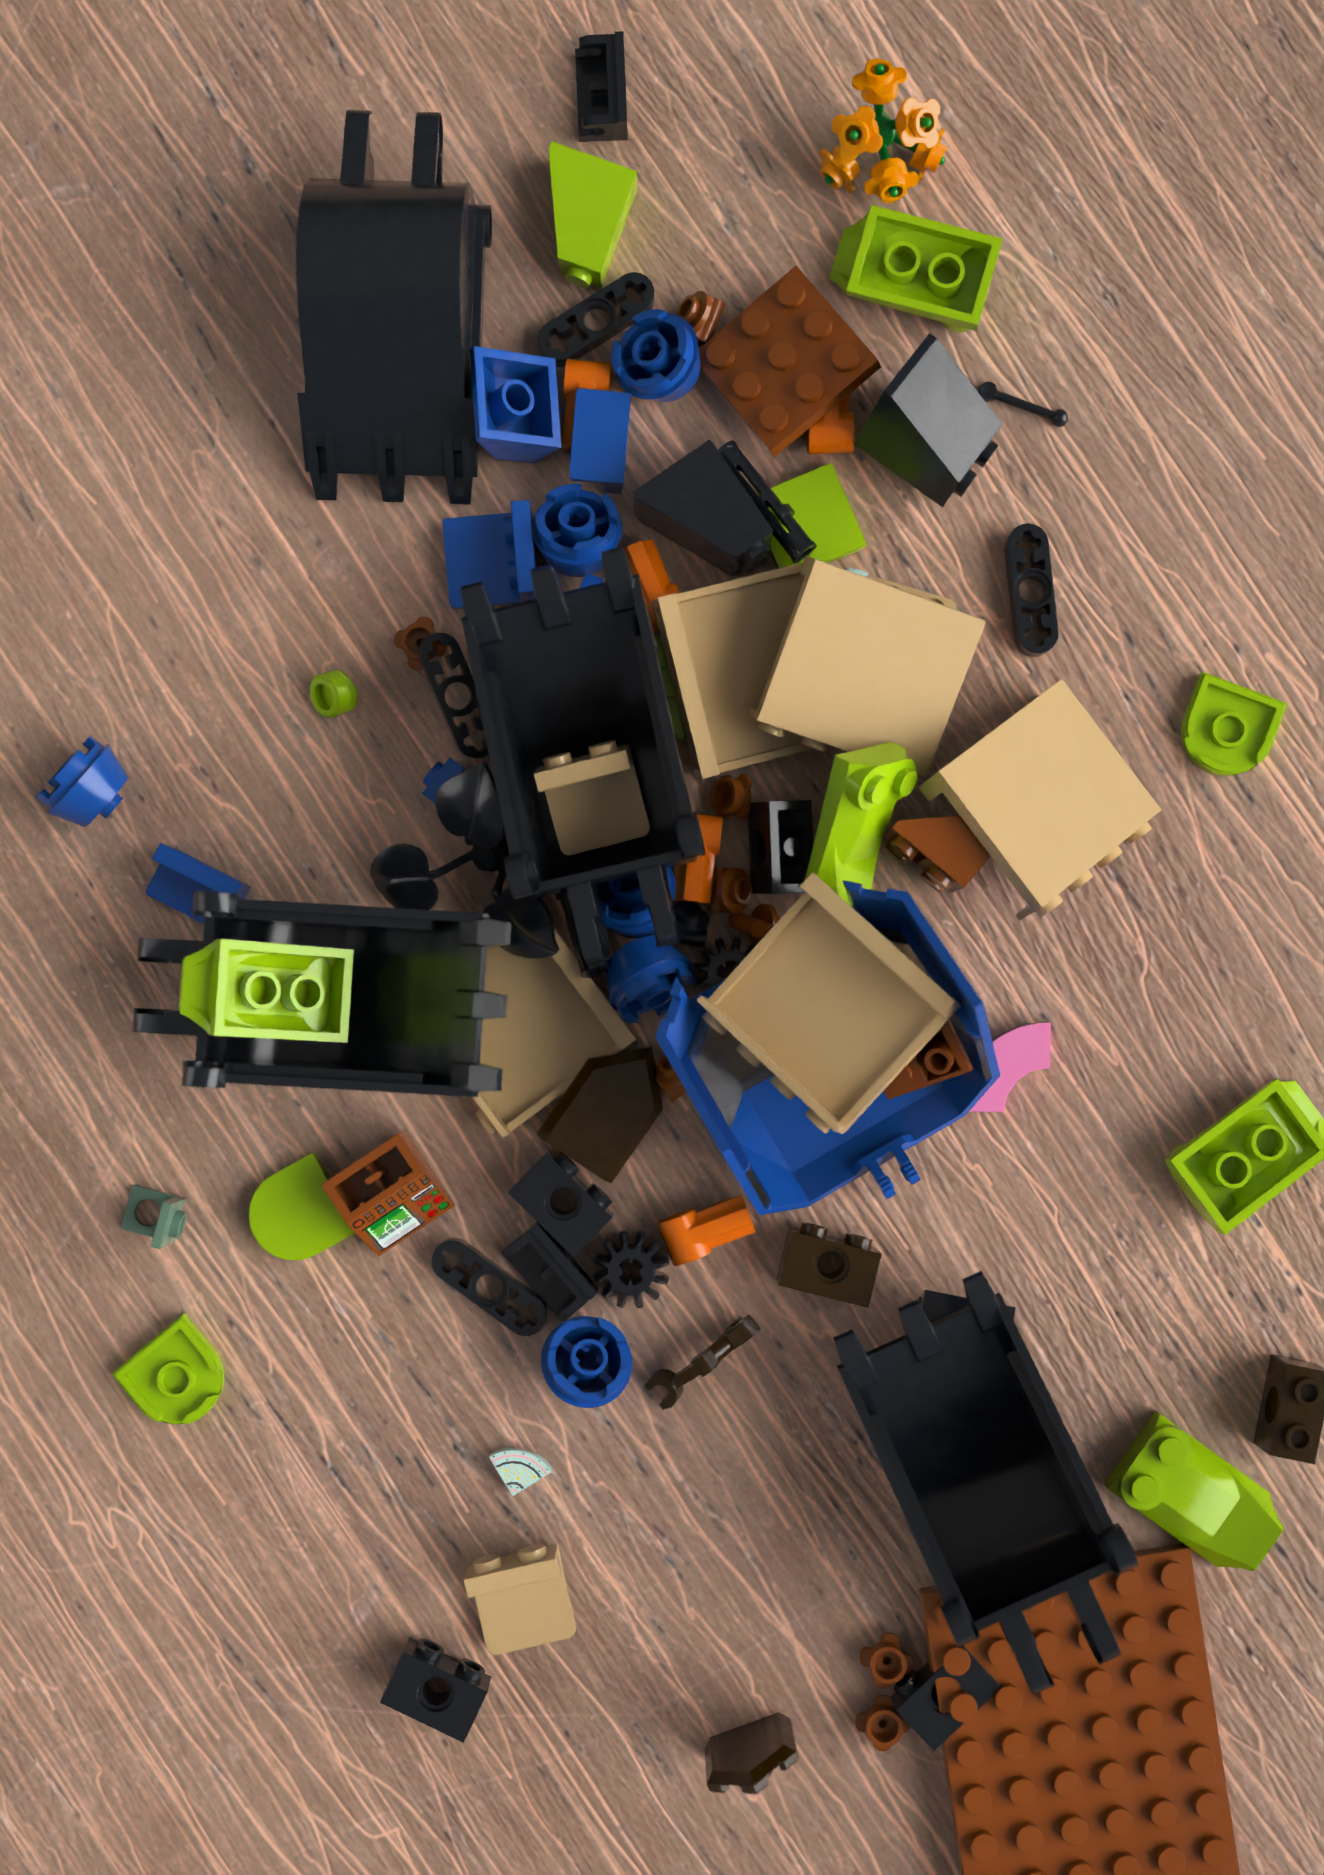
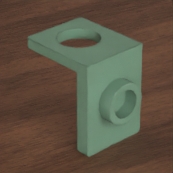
M133 1185L121 1229L153 1237L151 1247L161 1249L175 1242V1238L179 1239L183 1233L187 1219V1212L183 1211L186 1198ZM145 1199H152L161 1207L158 1221L155 1225H145L137 1218V1206Z

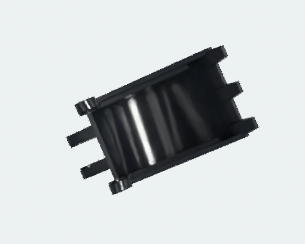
M347 110L340 179L309 178L303 186L298 212L296 287L305 375V393H297L305 471L310 472L316 500H336L338 473L378 474L383 502L404 501L406 475L445 476L450 504H471L473 477L478 476L479 443L475 440L470 349L473 346L482 347L485 249L490 248L492 242L491 205H476L473 190L469 183L443 182V121L441 112L416 113L411 181L374 180V159L370 150L369 117L372 115V111Z
M623 547L601 552L605 582L564 592L553 565L550 564L531 569L534 600L494 609L482 581L461 586L465 616L462 617V624L510 856L504 859L508 884L514 899L530 895L541 898L568 892L580 947L586 963L611 958L598 884L638 875L644 905L648 908L653 923L656 948L679 943V931L666 868L697 861V856L706 855L696 812L692 813L657 656L659 650L639 575L633 574ZM612 740L616 741L617 747L629 744L650 823L649 833L644 837L573 855L564 854L559 846L545 791L538 792L534 777L535 771L540 766H544L542 759L565 752H570L571 758L590 754L588 747Z
M194 891L193 916L205 917L203 941L139 938L138 961L182 964L184 957L200 951L216 939L354 950L348 1043L209 1035L193 1020L180 1014L179 1010L134 1008L133 1032L197 1036L196 1059L194 1061H183L182 1086L226 1088V1083L465 1097H478V1092L501 1091L503 1069L480 1063L482 1020L506 1018L507 996L484 991L487 947L510 945V922L489 919L488 913L238 899V894Z
M979 1271L962 1279L969 1306L930 1323L919 1302L915 1300L898 1308L905 1335L866 1352L853 1329L833 1339L841 1363L837 1365V1368L943 1600V1603L939 1605L958 1647L980 1638L979 1631L999 1622L1029 1689L1035 1695L1055 1684L1038 1651L1037 1643L1023 1611L1063 1593L1099 1665L1120 1656L1121 1651L1089 1581L1110 1571H1113L1115 1575H1119L1138 1566L1139 1563L1119 1523L1113 1524L999 1292L994 1293L983 1272Z

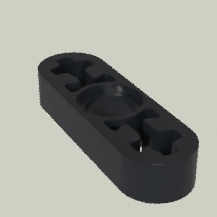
M627 273L543 326L538 335L541 356L555 358L556 367H565L567 359L577 360L633 325L634 323L630 320L632 317L641 312L652 310L654 306V286L651 280L641 273ZM632 287L635 292L643 290L642 303L637 305L633 300L626 302L620 306L622 317L617 318L616 310L609 299L614 298L615 306L627 299L626 290ZM593 309L605 311L610 318L608 325L600 331L588 329L583 320L589 311ZM576 322L578 332L585 340L579 342L578 335L576 334L566 341L567 350L561 353L557 348L549 350L552 346L550 338L554 335H557L561 340L573 334L571 323Z
M1026 523L1017 526L1010 533L1005 541L1004 553L1016 647L1027 656L1039 657L1053 648L1058 640L1059 631L1048 537L1039 526ZM1023 535L1027 536L1029 543L1037 544V548L1030 553L1031 567L1040 564L1041 569L1029 568L1020 573L1017 572V567L1022 568L1026 564L1024 550L1016 549L1015 547L1021 541ZM1025 579L1037 580L1043 587L1042 599L1034 603L1025 601L1019 593L1021 581ZM1044 608L1046 614L1040 613L1036 618L1038 630L1046 631L1047 637L1040 642V646H1035L1034 640L1026 639L1025 633L1031 630L1033 626L1032 614L1022 617V612L1032 613Z
M446 633L430 634L421 641L418 647V659L455 746L467 757L474 759L484 758L489 755L486 737L481 740L483 748L477 750L473 745H465L463 739L469 736L466 723L462 721L456 726L453 717H462L470 714L477 707L480 716L471 717V720L476 730H484L474 679L456 639ZM436 640L440 646L449 645L451 648V653L446 656L449 669L453 670L459 665L462 672L461 675H453L443 679L439 684L435 679V675L444 674L442 667L438 661L430 662L427 654L433 651L431 643ZM455 682L464 684L470 692V700L462 709H453L445 701L447 687Z
M446 1239L435 1249L432 1255L434 1272L462 1295L517 1335L531 1336L542 1329L547 1318L546 1303L538 1294L463 1239ZM456 1248L461 1250L463 1255L460 1260L470 1269L474 1261L482 1265L473 1274L468 1286L461 1281L467 1275L465 1271L457 1266L449 1271L443 1266L446 1262V1258L442 1255L444 1250L452 1253ZM485 1274L496 1275L503 1285L501 1295L495 1299L483 1298L477 1290L478 1279ZM511 1288L519 1292L513 1298V1301L518 1305L526 1307L530 1302L536 1306L534 1316L538 1320L535 1323L527 1320L523 1325L517 1321L519 1312L511 1305H508L505 1313L497 1308L505 1302Z

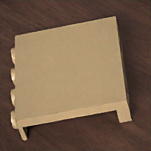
M806 556L800 570V574L805 575L802 587L757 709L751 707L749 714L757 721H760L758 729L778 737H784L787 730L801 735L800 743L826 752L828 745L844 750L843 753L892 741L906 748L907 757L915 762L917 775L926 778L986 621Z
M803 563L691 591L674 593L652 600L696 779L717 776L722 772L814 749L800 743L801 735L786 730L784 737H778L758 729L760 721H757L749 714L751 707L757 709L802 587L805 575L800 574Z
M1063 679L918 787L929 802L943 792L1028 904L1016 914L1019 920L1035 911L1040 917H1043L1063 902L1059 893L1065 888L1071 893L1093 877L1089 871L1092 866L1097 863L1102 868L1117 858L1123 852L1118 845L1125 839L1131 844L1152 829L1147 821L1162 810Z
M812 872L800 885L805 891L709 998L701 995L696 1001L707 1010L702 1018L722 1036L729 1031L741 1042L736 1047V1050L756 1068L763 1063L775 1075L770 1082L789 1100H792L797 1095L809 1107L805 1115L815 1126L824 1133L833 1129L835 1132L844 1134L961 1005Z
M555 927V939L560 950L553 956L526 958L507 952L500 946L487 947L484 991L507 996L506 1018L482 1020L480 1063L503 1069L501 1091L478 1092V1097H473L481 1108L475 1114L491 1135L498 1131L501 1137L504 1138L563 1094L588 1058L617 1054L637 1039L617 1011L610 1006V1002L594 980L581 976L577 957Z

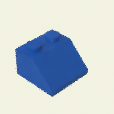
M473 346L470 349L475 440L495 459L534 464L560 449L561 434L555 358Z

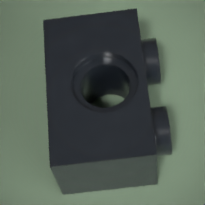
M812 800L749 803L751 810L748 815L752 894L804 893L805 891L800 885L805 881L813 849Z
M548 1150L508 1193L561 1246L575 1257L613 1218V1212L608 1208L613 1201L596 1184L593 1183L588 1188L575 1175L580 1169L567 1155L560 1151L555 1156ZM559 1188L571 1189L577 1197L576 1207L570 1211L558 1210L553 1205L552 1193Z
M409 1637L380 1703L464 1743L488 1693L492 1676L485 1674V1669L475 1661L466 1658L458 1661L444 1654L443 1648L431 1640L419 1639L417 1641ZM435 1677L442 1678L448 1683L450 1689L443 1693L434 1692L429 1688L427 1681Z
M964 1645L962 1648L967 1651L971 1659L970 1668L965 1674L961 1676L950 1675L943 1666L934 1674L930 1669L928 1661L917 1673L912 1670L894 1685L896 1692L891 1698L896 1711L933 1751L964 1724L955 1720L951 1713L944 1714L939 1712L935 1696L931 1693L936 1679L941 1677L956 1679L961 1684L963 1691L973 1696L977 1702L978 1709L1001 1687Z

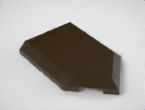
M648 1046L633 1049V1051L588 1058L537 1131V1135L595 1175L612 1183L663 1110L659 1084L656 1082L657 1073L652 1047Z
M778 1712L710 1737L705 1747L706 1781L709 1791L725 1793L729 1790L728 1785L740 1786L742 1793L758 1794L768 1786L767 1778L774 1769L779 1766L780 1770L786 1771L796 1763L799 1758L791 1719Z

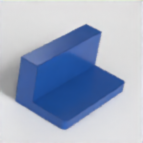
M584 388L577 389L570 460V480L604 484L605 493H622L631 393Z
M160 843L152 858L160 864L146 889V894L204 924L205 917L193 916L194 891L238 894V899H245L251 886L172 846Z

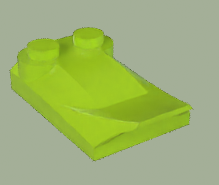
M871 205L869 212L861 220L843 229L829 279L835 282L848 296L939 321L946 329L952 332L977 331L1003 238Z
M891 741L838 754L834 757L805 880L813 872L849 905L850 902L843 881L860 883L863 888L872 889L881 840L891 819L895 803L902 797L908 796L916 786L918 776L915 762L907 757L906 748Z
M216 939L200 951L184 957L182 961L179 998L180 1014L193 1020L209 1035L348 1043L354 950Z
M1274 1078L1190 1141L1177 1145L1172 1150L1170 1156L1165 1159V1162L1173 1179L1198 1213L1219 1234L1226 1235L1324 1160V1118L1296 1080L1280 1081L1278 1078Z
M1156 1410L1104 1482L1107 1489L1124 1500L1130 1507L1141 1512L1216 1567L1256 1570L1283 1532L1284 1526L1276 1514L1270 1493Z

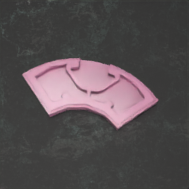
M1051 1022L1022 1025L1002 1033L992 1041L1000 1077L969 1112H1004L1007 1095L1019 1079L1032 1071L1050 1068Z

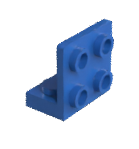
M529 500L511 501L512 513L446 518L443 520L449 604L452 609H464L461 586L481 581L493 606L511 605L535 599L531 569L537 568L535 542L532 535L533 514Z

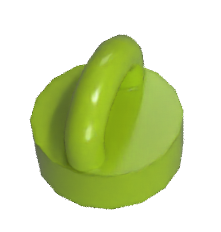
M328 671L315 675L311 680L309 688L310 698L315 709L322 716L333 718L352 711L356 707L358 699L356 688L350 677L343 671Z

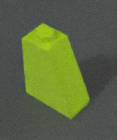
M551 141L548 150L559 272L564 275L566 281L575 286L589 288L590 285L602 289L638 189L637 171Z

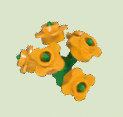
M871 59L866 62V68L861 74H856L852 77L853 88L861 90L862 98L866 102L874 104V110L864 105L859 107L857 112L852 115L845 116L839 114L833 119L831 129L838 135L841 146H836L831 152L823 148L819 155L823 160L820 173L825 182L834 189L839 190L843 187L850 194L855 191L852 182L861 173L860 166L855 159L866 151L870 153L878 152L880 161L871 169V179L867 180L864 184L865 192L868 195L875 194L881 197L882 202L886 204L901 199L906 194L908 188L916 186L918 181L921 182L926 169L935 173L938 165L945 163L943 155L947 147L939 143L945 129L941 128L939 133L936 130L940 105L935 99H927L925 103L917 102L913 97L905 99L896 119H892L884 111V104L896 98L898 84L904 83L907 80V71L904 68H894L886 60ZM895 142L914 152L909 166L919 170V175L916 172H907L906 164L902 159L890 158L887 147Z

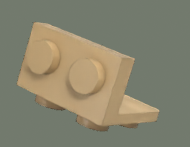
M612 740L588 747L590 754L571 758L570 752H565L542 759L544 766H540L535 771L534 777L538 792L545 791L559 846L564 854L573 855L644 837L649 833L650 823L629 744L617 747L616 741Z
M534 1544L520 1549L516 1554L500 1557L499 1554L487 1555L474 1560L473 1564L468 1565L464 1577L468 1598L475 1597L488 1653L500 1655L569 1639L574 1636L576 1622L558 1544L546 1547L545 1544Z

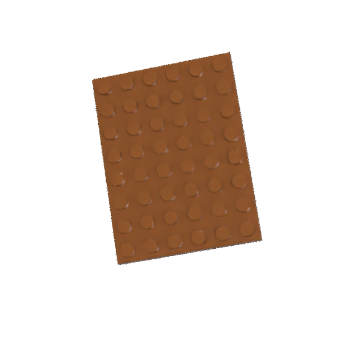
M1180 1543L1134 1551L1139 1563L1138 1566L1119 1575H1115L1113 1571H1110L1089 1581L1120 1648V1656L1100 1665L1098 1664L1062 1593L1023 1611L1037 1643L1038 1651L1055 1684L1054 1686L1035 1695L1031 1693L999 1622L979 1631L980 1638L964 1645L1001 1686L980 1709H978L977 1702L973 1696L964 1692L961 1684L956 1679L941 1677L935 1680L933 1690L939 1712L944 1714L951 1713L955 1720L964 1723L942 1743L961 1875H1240L1190 1547ZM937 1587L918 1588L930 1669L935 1674L943 1666L950 1675L961 1676L965 1674L970 1668L971 1659L962 1646L958 1647L939 1605L943 1603Z

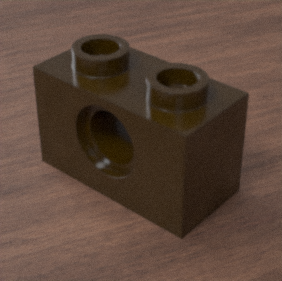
M802 1222L800 1229L789 1226L776 1277L778 1285L869 1308L882 1255L877 1248L871 1247L873 1240L851 1233H846L844 1240L827 1236L828 1228L808 1222ZM826 1251H836L841 1255V1265L833 1273H823L817 1267L819 1257Z
M1271 1354L1253 1443L1271 1456L1315 1465L1324 1422V1368L1316 1363Z

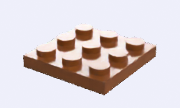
M794 266L699 348L702 371L774 457L881 368L879 360L797 266Z

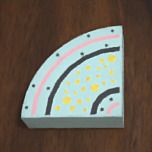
M506 1447L498 1449L489 1455L490 1460L512 1496L545 1477L553 1469L541 1455L524 1449Z

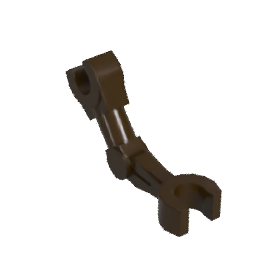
M750 1314L745 1318L739 1317L724 1330L723 1334L712 1345L695 1356L685 1368L677 1373L668 1369H660L653 1374L645 1384V1387L649 1391L656 1385L664 1386L669 1394L664 1397L659 1406L662 1410L671 1408L681 1397L684 1384L699 1375L704 1377L709 1374L731 1351L751 1339L761 1328Z

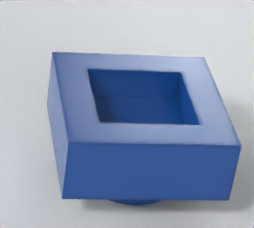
M451 757L445 764H442L440 761L437 762L423 780L427 787L422 794L435 804L436 794L441 785L450 778L465 772L466 769Z

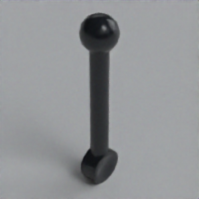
M984 382L979 388L978 393L985 402L992 401L993 399L1050 419L1056 427L1064 426L1068 421V414L1065 410L1057 409L1053 411L998 391L996 385L992 382Z

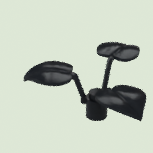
M481 762L447 780L441 785L435 798L436 812L444 828L455 836H465V844L468 846L473 845V848L451 862L429 871L427 856L420 848L404 843L391 845L374 858L370 868L371 878L374 880V885L393 907L431 910L438 900V889L432 879L439 878L473 860L476 867L482 871L499 872L492 889V897L495 902L485 907L482 913H488L489 919L511 923L510 945L500 947L520 957L544 958L553 956L560 948L555 939L551 914L544 901L534 895L514 899L510 887L502 892L506 879L504 859L510 856L495 780L487 763Z

